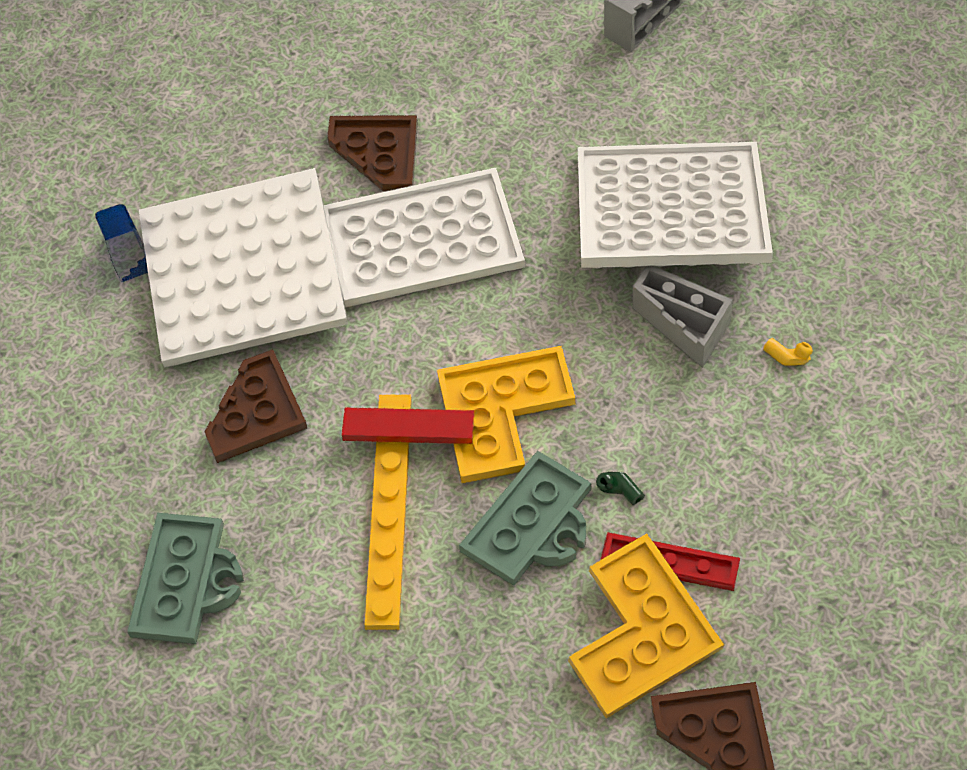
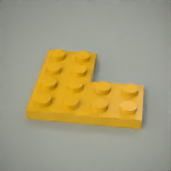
M562 346L437 370L445 410H474L473 444H453L461 483L518 473L523 469L525 460L514 420L515 416L576 405L575 394Z
M648 534L643 535L590 566V574L624 624L569 656L568 662L606 719L723 649L724 643Z

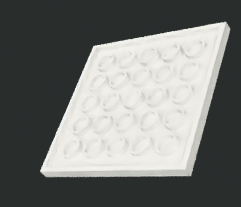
M757 142L578 147L581 268L772 263L773 251Z
M315 168L139 210L160 355L164 368L348 324Z

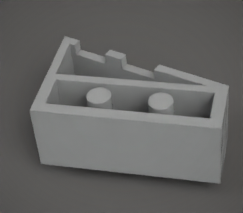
M604 0V37L632 52L683 3V0Z
M646 266L633 285V309L703 368L731 322L733 299L657 267Z

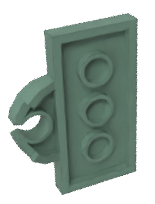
M537 450L460 543V552L513 586L533 562L545 566H561L576 559V551L573 548H564L558 542L564 538H571L576 541L578 547L584 549L586 545V521L582 513L576 508L591 491V482Z
M157 512L127 630L131 638L196 644L203 614L217 613L228 608L238 599L241 594L239 586L218 587V583L226 577L233 578L237 582L244 581L236 556L227 549L219 548L224 527L221 518Z

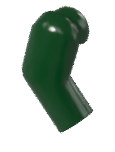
M603 472L596 478V485L602 492L623 494L632 505L637 504L645 497V494L624 472Z

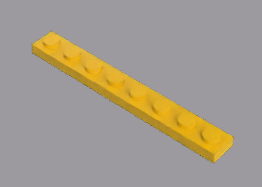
M411 394L379 395L378 408L411 409ZM376 442L365 630H400L409 443Z

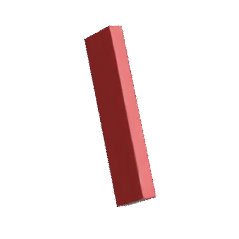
M345 407L342 440L473 444L474 410Z
M607 532L601 560L638 538ZM653 541L680 581L734 591L740 564L739 557Z

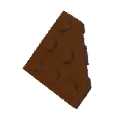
M417 115L329 117L327 137L329 147L378 188L386 192L414 185L418 127Z
M273 349L243 360L238 369L239 374L232 386L229 385L219 404L217 415L213 422H209L204 431L217 463L307 429L306 420Z
M756 682L651 696L650 702L656 735L708 770H775Z

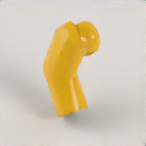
M774 338L769 339L763 347L767 354L784 366L805 365L811 360L810 355L813 352L812 347L806 342L798 343L796 348L787 349Z

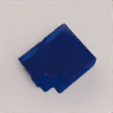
M118 204L96 212L95 217L107 249L106 240L133 231L143 252L144 258L137 261V267L130 268L131 274L123 277L121 282L148 273L145 250L126 206ZM110 254V258H111V261H112V263H113L114 269H115L117 275L119 276V274H118V272H117V269H116V267H115V265H114L113 259H112V257H111V254Z

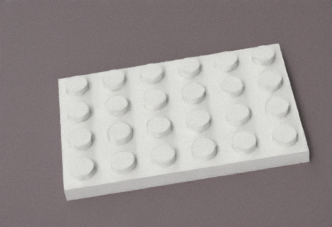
M496 168L324 205L345 308L525 268V259Z

